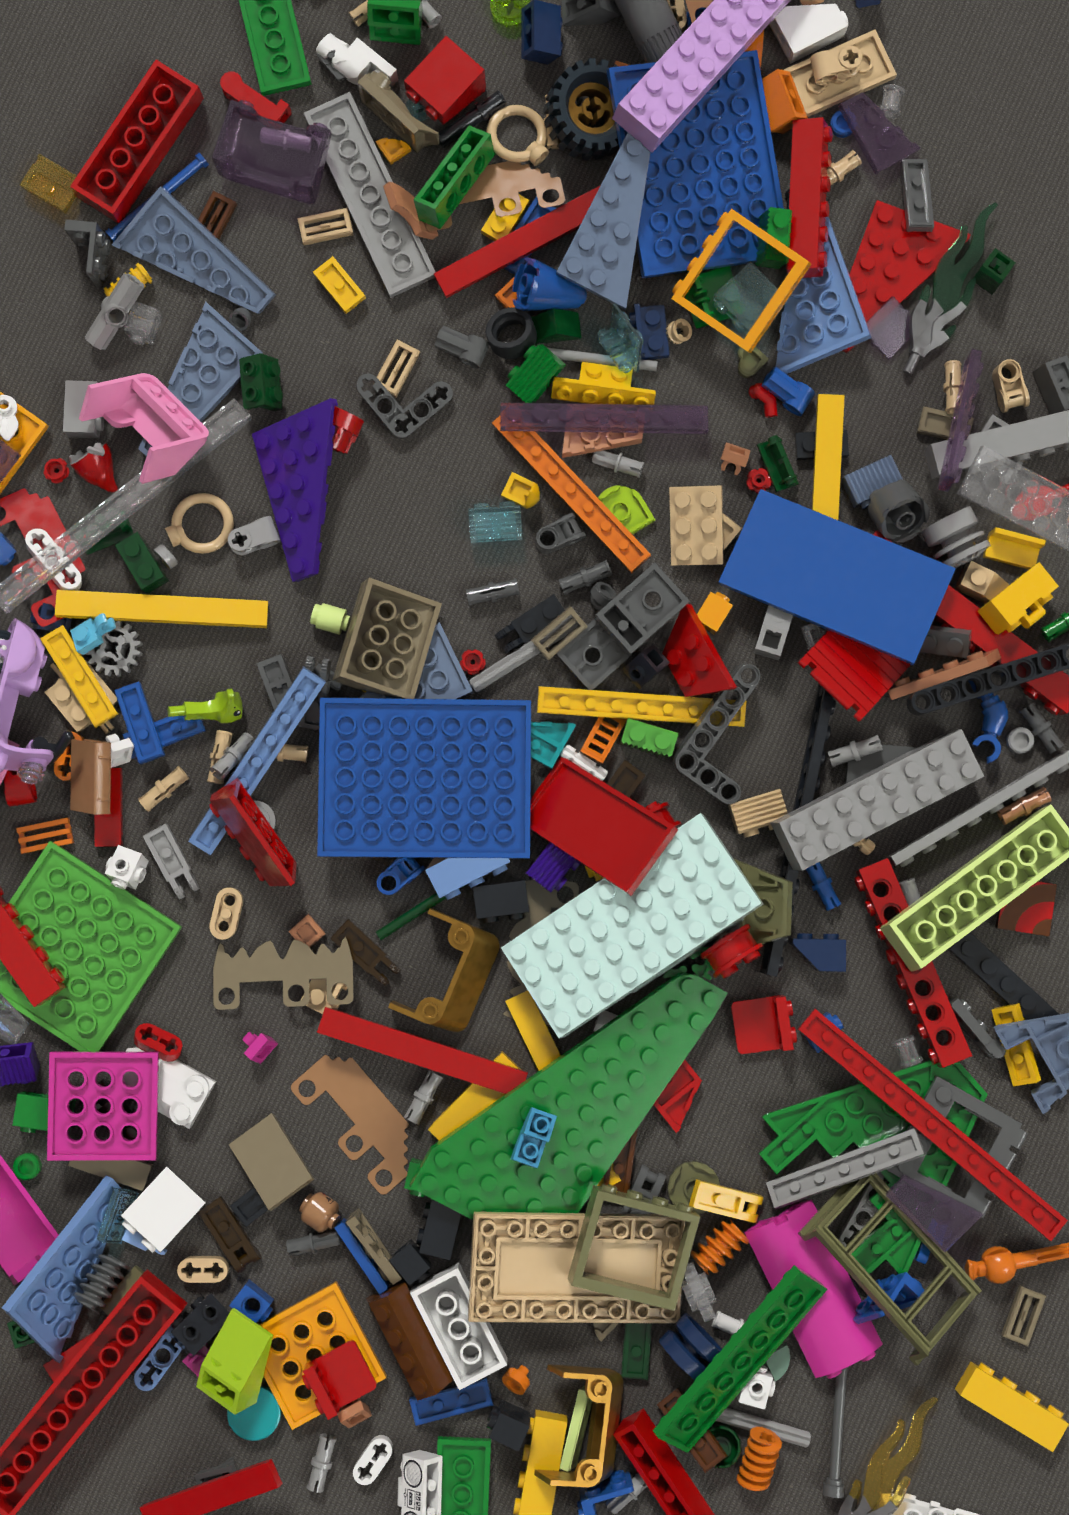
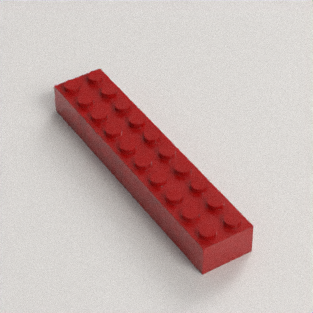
M148 1269L139 1277L0 1447L1 1515H16L188 1304Z

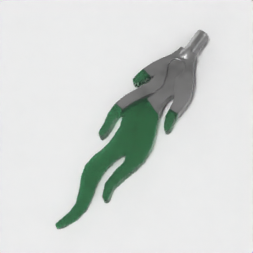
M997 202L986 207L977 217L969 248L961 260L955 264V257L967 240V225L961 227L958 239L939 260L934 274L932 301L926 315L925 308L930 297V286L925 285L922 288L919 300L910 316L909 353L911 355L903 369V373L912 376L919 360L924 358L929 351L947 341L956 330V326L952 325L941 331L943 326L960 315L970 302L976 278L971 279L967 283L960 298L961 287L968 272L983 254L986 221L998 206Z

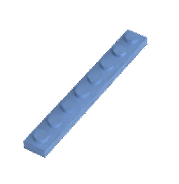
M303 666L225 786L238 778L251 796L326 683L324 679ZM209 808L188 842L211 855L226 833L224 828L226 823L221 816L217 818Z

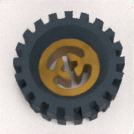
M589 58L585 64H583L582 60L575 62L572 68L569 66L564 70L546 96L545 100L548 102L544 106L543 114H549V116L544 121L545 127L552 126L553 130L549 134L550 138L553 141L558 137L561 142L557 147L562 151L566 147L571 149L569 153L571 157L575 158L579 153H582L581 160L588 161L593 155L595 160H599L605 155L608 157L619 148L616 124L612 119L614 112L606 72L609 63L607 60L602 59L598 65H596L595 58ZM589 96L579 107L575 104L577 98ZM601 117L605 121L603 126L601 127H588L589 123L591 124V126L595 125V123Z

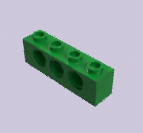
M470 125L466 128L414 198L415 208L420 221L438 229L442 228L495 156L491 134Z

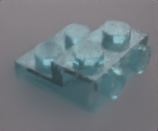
M750 261L734 278L732 277L714 294L713 300L715 303L713 305L722 315L727 314L733 320L731 323L739 333L745 332L748 334L778 289Z

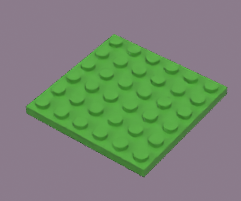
M49 841L9 903L17 909L19 913L17 918L21 924H26L33 932L34 938L32 939L38 947L42 946L48 953L50 958L47 961L52 968L56 967L65 978L63 983L66 988L41 1006L33 1007L0 960V999L78 1051L100 1052L182 929V926L128 890L115 887L111 884V879L53 841Z

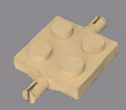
M86 661L112 705H116L118 703L117 697ZM52 663L50 667L60 678L44 693L79 734L93 723L60 670ZM109 721L100 725L105 734L110 733V731L104 724L111 731L115 728Z

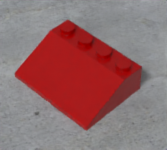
M236 778L213 793L210 798V809L217 818L222 817L226 823L224 828L232 839L236 838L241 845L239 849L247 861L249 859L252 860L256 866L254 871L262 882L266 880L269 886L293 885L296 878L297 862L241 781Z

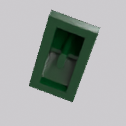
M995 248L975 274L972 281L993 295L1016 262Z
M553 308L531 317L537 331L535 344L582 339L579 313Z

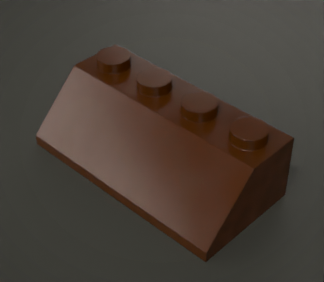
M406 1283L389 1288L380 1295L376 1293L366 1298L417 1401L438 1394L454 1380Z

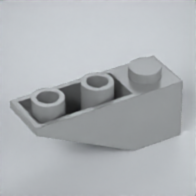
M768 605L754 653L779 661L793 615Z

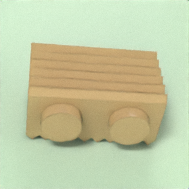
M780 789L728 805L737 835L743 833L744 838L759 834L758 828L768 826L769 830H773L770 822L788 814Z

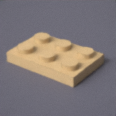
M723 486L669 487L671 566L724 564Z

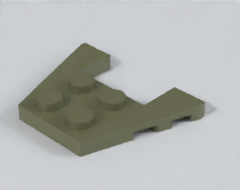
M734 859L764 904L744 917V920L740 922V928L749 924L751 928L748 931L757 944H765L791 936L793 882Z

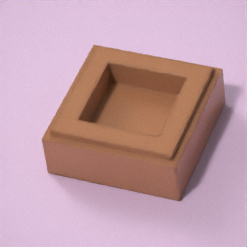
M309 914L288 931L295 940L303 942L309 948L326 934Z

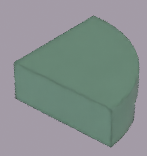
M786 1343L779 1346L766 1361L775 1381L785 1374L790 1363V1352Z

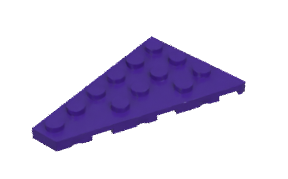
M330 398L252 433L292 582H299L319 574V554L322 548V543L319 542L321 524L325 522L327 504L325 498L329 484H326L327 469L328 466H331L332 438L335 434L333 416L334 407L338 406L337 399Z

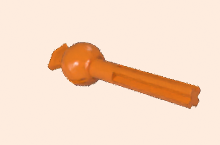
M1069 1242L1017 1253H1011L1007 1248L1001 1246H993L982 1254L980 1261L967 1260L964 1269L972 1280L985 1276L992 1283L1004 1284L1015 1276L1017 1269L1069 1258Z

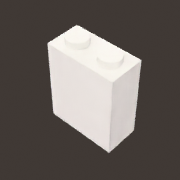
M166 1167L121 1215L124 1219L122 1225L132 1235L137 1231L144 1238L141 1243L153 1253L157 1250L161 1253L205 1205V1202Z

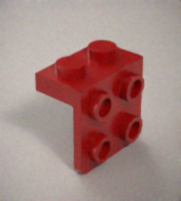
M777 995L735 1001L731 1004L737 1051L740 1054L781 1049L782 1051L794 1050L793 1043H797L795 1027H790L789 1017L793 1016L791 1000L787 1001L786 996Z
M349 1340L307 1363L303 1370L304 1375H302L306 1388L308 1390L312 1389L317 1398L314 1401L321 1415L325 1413L328 1420L337 1416L341 1407L373 1391L377 1386V1382L354 1340Z

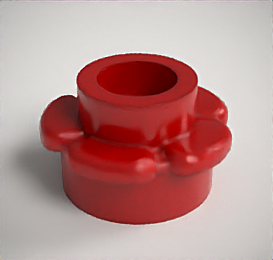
M61 458L50 459L44 467L46 479L56 484L63 482V479H66L70 473L67 462Z
M763 468L753 469L747 475V487L755 493H759L760 489L766 491L772 484L767 470ZM758 478L761 479V483L757 482Z
M467 650L461 656V668L470 675L478 674L486 665L483 654L479 650ZM475 660V664H471L470 661Z

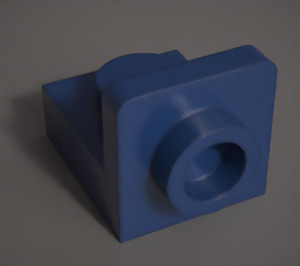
M43 603L38 610V614L42 619H51L55 615V608L50 604ZM31 613L30 623H33L32 630L52 632L63 625L69 634L72 618H63L42 627L37 623L33 613Z

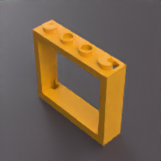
M731 208L729 213L724 212L717 222L719 228L713 236L710 234L705 239L702 245L704 250L699 258L694 257L688 265L687 271L689 273L685 279H680L672 290L674 295L671 299L741 348L752 353L812 264ZM734 222H737L795 262V265L744 339L684 298Z

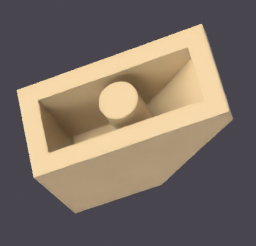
M970 561L964 566L954 589L986 604L1009 586V584L996 572Z

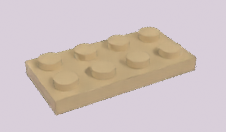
M876 29L829 49L834 50L855 46L861 51L862 61L858 74L855 77L834 81L826 85H817L810 58L784 69L792 75L807 117L896 78L897 74Z

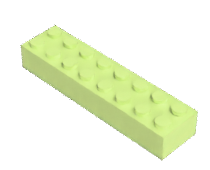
M1051 804L1039 809L881 926L880 930L911 972L922 969L1069 858L1068 826Z

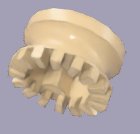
M677 319L668 324L666 328L667 338H670L669 341H672L673 344H681L692 336L691 325L685 319ZM676 328L681 331L683 330L682 334H678Z

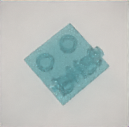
M614 303L610 329H601L597 333L598 342L604 350L606 349V353L610 355V358L620 371L628 373L634 369L637 373L639 372L643 337L630 324L627 314L621 311Z

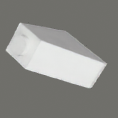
M837 4L785 6L769 25L790 64L843 38L848 28V18L844 11L839 10Z

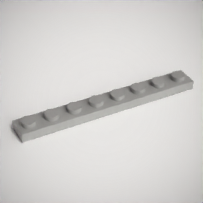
M1069 750L1053 757L887 856L892 866L899 864L901 868L915 860L913 855L922 851L923 854L930 852L937 847L935 842L942 838H945L947 841L958 835L960 827L967 825L969 828L982 820L980 816L987 811L993 814L1004 807L1002 802L1009 798L1013 801L1019 799L1026 794V788L1034 785L1036 788L1049 780L1047 776L1055 771L1057 775L1069 769Z

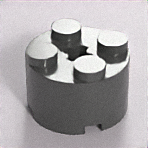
M903 479L887 484L881 489H876L869 496L868 515L886 539H892L898 543L908 541L921 532L920 527L923 522L927 523L929 520L930 510L928 505L917 491Z

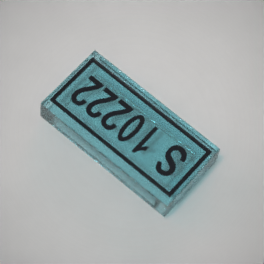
M114 1188L97 1240L105 1243L122 1244L126 1228L122 1225L124 1219L121 1215L137 1199L138 1192L130 1189Z

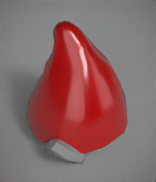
M97 442L94 447H87L86 453L83 454L79 450L76 455L69 456L70 465L86 482L108 492H116L118 490L114 479L113 456L107 443L101 445V443Z

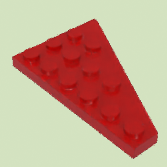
M877 200L849 273L869 331L883 321L917 287L925 282L958 249L966 244L971 234L934 221L932 232H907L905 210ZM856 345L842 351L848 353Z

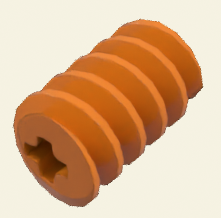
M731 1219L730 1224L724 1221L720 1222L723 1231L716 1228L713 1229L715 1239L707 1235L705 1236L708 1243L707 1246L701 1243L697 1244L700 1250L699 1254L691 1250L690 1254L708 1275V1271L715 1274L718 1273L716 1263L721 1266L726 1265L723 1256L730 1259L734 1258L732 1248L738 1252L742 1250L739 1241L749 1244L746 1235Z
M759 1426L750 1430V1437L747 1439V1446L744 1449L745 1454L742 1456V1464L739 1466V1473L737 1474V1481L742 1487L752 1491H763L770 1486L774 1468L776 1467V1460L782 1447V1441L775 1432Z

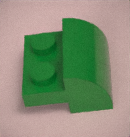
M368 0L367 16L370 40L420 45L422 0Z

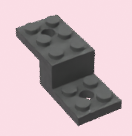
M654 562L595 615V619L587 625L588 627L556 653V655L587 690H594L643 647L652 635L690 601ZM647 594H657L660 598L659 605L656 607L648 606L645 602ZM596 649L600 654V659L595 663L588 662L585 658L587 650Z

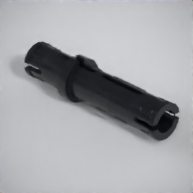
M497 90L481 103H475L473 105L474 108L439 131L440 145L445 148L451 142L461 137L469 125L474 127L482 121L486 122L489 120V116L507 105L503 95Z

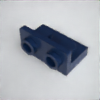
M634 304L633 312H629L630 328H635L636 337L632 338L633 353H638V359L643 360L669 358L664 305L640 307L639 304Z

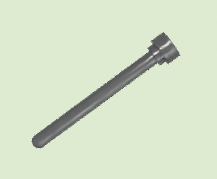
M847 1368L842 1369V1373L836 1376L829 1477H826V1482H823L822 1494L832 1498H843L845 1485L842 1484V1479L840 1478Z

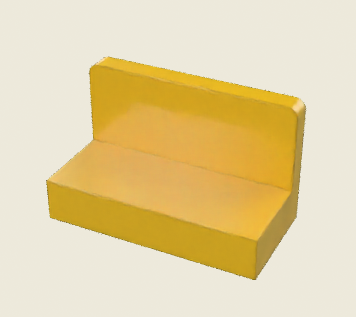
M995 527L988 534L987 540H989L991 546L984 550L983 558L1030 569L1036 565L1039 551L1045 546L1046 540Z

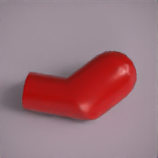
M762 383L752 385L749 388V396L752 399H759L764 403L765 417L778 416L776 396L762 387Z

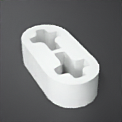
M385 1435L375 1436L363 1451L353 1469V1477L357 1483L361 1485L371 1484L383 1469L393 1451V1444L389 1437ZM382 1443H384L386 1445L385 1451L387 1453L381 1452L379 1456L375 1458L374 1454L376 1452V1446L374 1445L376 1444L380 1446ZM370 1461L372 1463L370 1468L371 1476L369 1474H366L364 1477L361 1476V1469L359 1467L365 1468Z

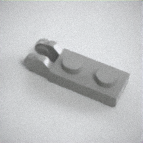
M167 823L143 835L163 876L170 883L179 899L185 897V892L176 878L183 874L188 881L189 887L194 892L200 889L194 875L190 871L192 869Z

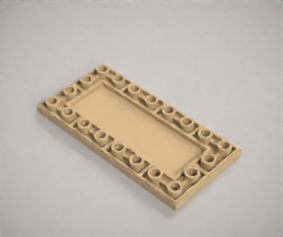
M474 1212L468 1305L469 1322L676 1323L680 1319L681 1290L675 1311L572 1286L567 1278L585 1213ZM600 1214L584 1272L667 1292L683 1235L685 1221L655 1214Z

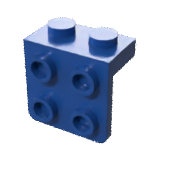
M907 1272L898 1275L892 1274L888 1278L876 1280V1283L900 1309L912 1306L925 1290L921 1283L912 1278ZM867 1296L857 1306V1315L853 1320L860 1324L883 1317L885 1314Z
M617 1470L612 1472L609 1478L593 1487H579L580 1501H577L579 1515H597L595 1503L633 1492L634 1487L630 1472L624 1473L623 1470Z

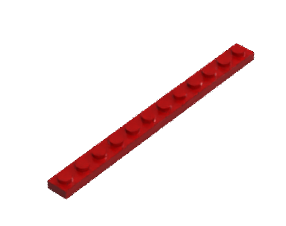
M813 1009L799 1026L798 1030L1046 1239L1052 1241L1068 1220L819 1011Z

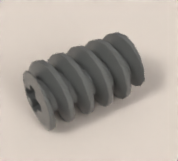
M110 1254L98 1255L97 1258L102 1265L93 1264L91 1267L96 1274L87 1273L85 1277L90 1283H80L79 1285L84 1293L75 1292L73 1294L80 1304L98 1315L100 1314L96 1307H106L102 1297H112L108 1288H118L114 1279L124 1278L120 1269H130L128 1265Z

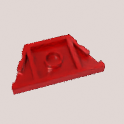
M687 604L680 611L662 653L670 662L668 666L684 696L694 697L736 689L735 682L693 606Z
M686 1060L683 1061L653 1104L676 1133L680 1130L683 1119L692 1104L693 1097L702 1082Z

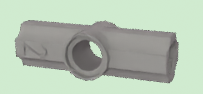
M123 273L110 296L104 298L101 303V311L85 335L86 341L93 347L106 350L117 330L127 323L128 313L144 288V284L129 273ZM114 309L120 310L116 314H109Z

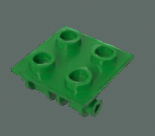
M730 266L699 274L685 295L688 301L718 322L745 314ZM691 313L696 329L708 326L707 323Z

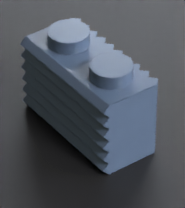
M889 455L845 475L841 483L848 494L852 506L856 508L861 505L862 509L869 507V496L874 490L901 480L902 476L892 456Z

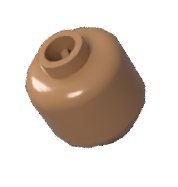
M317 1192L314 1195L312 1193L309 1194L299 1209L301 1220L317 1232H324L328 1228L333 1229L340 1219V1215H338L339 1204L322 1192Z

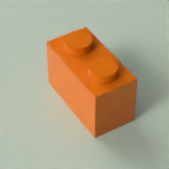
M776 69L762 78L771 132L784 134L793 128V120L808 119L789 71Z

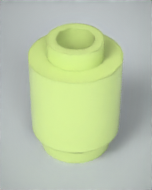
M322 603V605L315 604L310 624L316 625L318 629L340 635L342 630L347 631L351 616L347 615L346 609Z

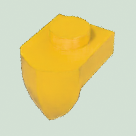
M512 472L501 497L528 509L539 502L540 490L537 483Z

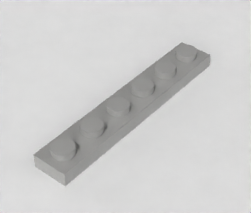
M914 1128L769 1181L766 1185L774 1208L779 1209L917 1159L926 1154L917 1130Z

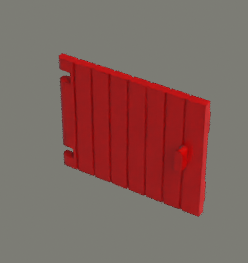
M829 630L798 662L803 669L809 665L813 669L810 675L846 710L852 707L857 711L853 717L858 722L864 718L911 665Z

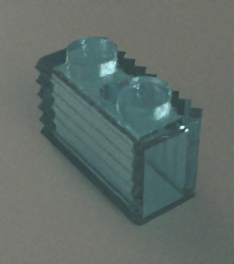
M511 501L499 503L500 507H489L488 503L474 504V508L468 509L471 543L522 540L520 505L515 506V502Z

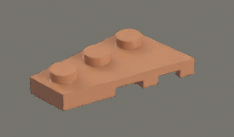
M567 407L562 458L642 443L645 415Z

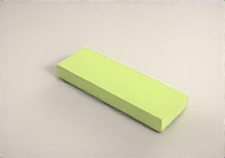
M585 1386L578 1390L560 1464V1469L567 1472L578 1464L593 1402L587 1397Z

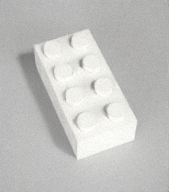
M458 1262L412 1286L410 1294L458 1389L461 1390L507 1366V1356L490 1322L468 1321L470 1283Z

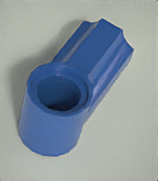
M777 367L772 368L761 385L783 402L782 405L789 412L797 416H802L816 394L808 385L799 381L796 382Z

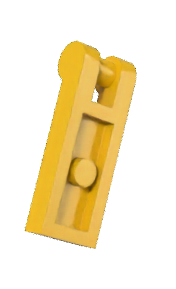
M696 1179L689 1206L757 1223L759 1215L756 1213L758 1206L762 1205L764 1197L755 1193L744 1192ZM746 1201L748 1202V1206L746 1210H743Z

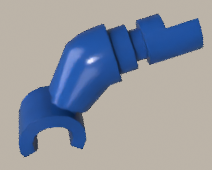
M968 680L969 683H970V685H971V687H972V689H973V691H974V693H975V692H976V685H975V683H974L973 681ZM993 693L978 697V699L981 698L983 701L980 704L983 708L981 731L984 734L977 737L971 744L974 747H977L980 742H988L992 745L993 753L991 756L986 757V764L993 762L1000 755L1001 745L996 737L1001 736L1009 718L1004 700L1001 701L998 695L994 696Z

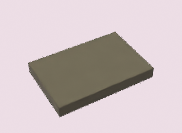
M272 1113L229 1144L270 1211L314 1180L291 1140Z

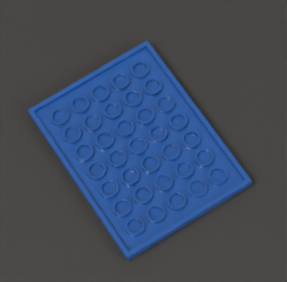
M757 50L743 52L654 152L650 153L636 243L642 278L689 272L687 267L694 257L699 258L703 252L702 245L705 239L710 234L712 236L719 228L717 226L719 218L724 212L729 213L731 208L758 227L760 226L758 223L760 221L759 216L770 207L784 209ZM656 62L608 68L606 72L614 113L620 101ZM615 122L619 147H621L628 132ZM734 222L703 270L756 263V257L758 256L756 252H758L757 247L759 246L757 244L759 241L757 236L737 222Z
M320 698L318 857L530 859L531 700Z

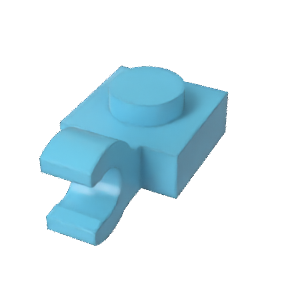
M102 613L96 616L95 619L89 618L70 630L76 651L84 655L104 642L102 635L116 628L114 618L111 617L107 620L106 615Z

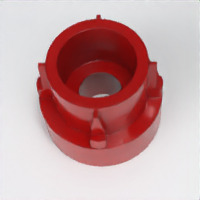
M336 406L334 407L333 425L335 426V434L332 438L333 450L347 454L352 443H355L364 421Z

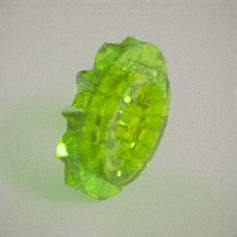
M491 0V15H493L497 23L504 24L506 28L512 25L517 27L521 23V9L530 3V0H513L514 7L517 9H513L510 15H508L507 8L504 6H508L511 0Z

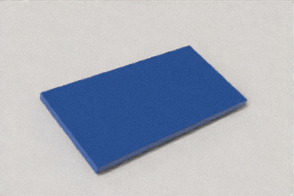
M760 489L718 584L914 665L956 568Z

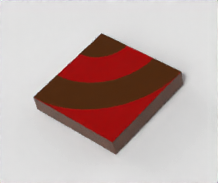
M1043 882L1033 884L998 911L995 928L1049 937L1057 885Z

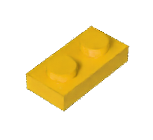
M519 194L522 210L518 214L499 217L494 209L481 229V234L496 241L511 233L528 207L529 200ZM505 198L499 203L500 209L505 212L512 211L516 206L515 201L511 198Z
M333 256L313 271L314 276L345 314L366 299L363 292Z

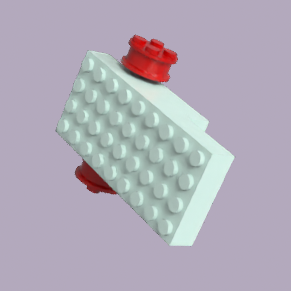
M655 801L645 808L674 825L678 831L632 896L603 878L501 947L558 1038L566 1037L630 993L637 992L716 938L718 940L714 945L700 955L701 959H707L715 971L713 973L714 978L722 976L723 979L727 978L739 970L737 968L738 964L743 961L745 964H748L761 955L759 950L763 947V944L756 943L748 931L751 928L749 924L726 934L728 930L742 922L744 917L764 904L703 814H698L682 825L680 821H675L668 811L670 807L668 802L660 804Z

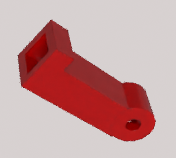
M229 71L221 77L220 85L224 96L268 128L280 130L292 114L288 103L280 99L277 105L243 83L238 73Z

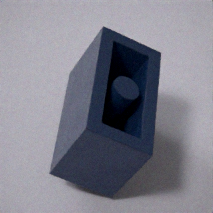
M532 0L521 9V59L548 65L561 56L563 48L561 27L563 20L560 5Z

